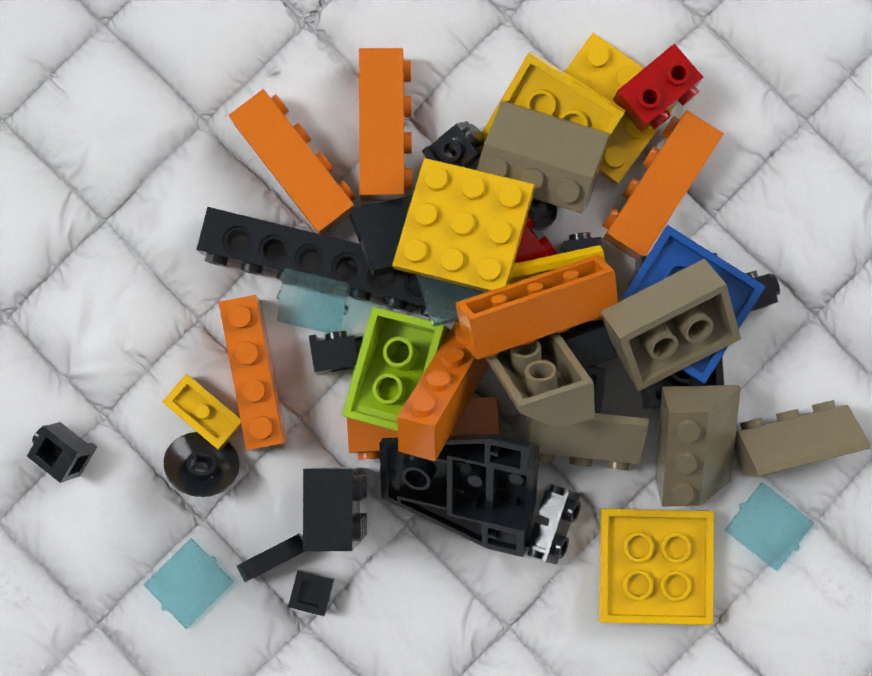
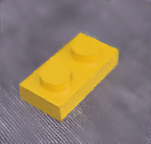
M187 373L162 401V403L220 451L241 427L240 418Z

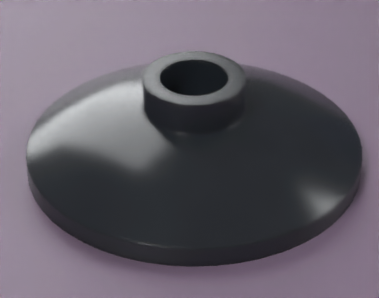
M192 432L180 436L169 445L164 455L163 467L168 481L177 490L190 496L210 497L224 492L234 483L239 472V457L235 448L229 442L220 451L198 432ZM196 469H204L206 472H198Z

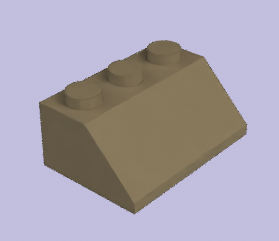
M502 101L485 140L477 171L534 184V199L582 214L590 202L610 133Z
M705 259L600 311L609 338L637 391L741 339L727 284Z
M559 333L550 334L536 339L531 344L519 345L504 350L494 357L486 358L519 413L558 430L595 418L594 382Z
M739 385L662 387L655 477L662 507L700 506L731 482L741 390Z
M834 400L812 405L813 412L799 415L798 409L777 413V421L763 424L762 418L741 422V430L736 431L734 446L743 476H762L871 448L866 435L849 406H835Z
M595 413V418L558 430L528 417L525 441L540 445L539 461L554 462L555 455L570 457L569 464L592 466V459L607 461L606 468L629 471V463L640 464L649 427V419Z

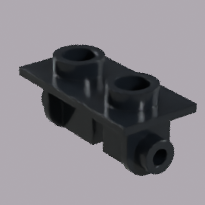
M551 484L549 491L545 490L537 515L550 520L548 526L534 522L526 545L529 548L527 555L556 565L559 558L562 559L569 544V538L566 536L570 524L576 521L580 513L579 493L568 489L565 491V488Z

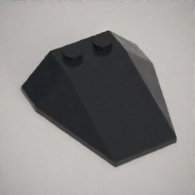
M496 434L450 435L436 461H431L399 452L398 437L381 439L379 443L381 498L487 549L524 557L537 501L540 445Z

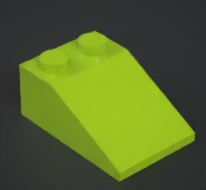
M372 306L342 416L398 431L397 416L450 329L441 323Z

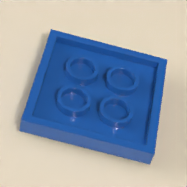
M667 225L618 302L705 259L727 284L739 329L766 286ZM728 346L680 371L699 383L705 384Z

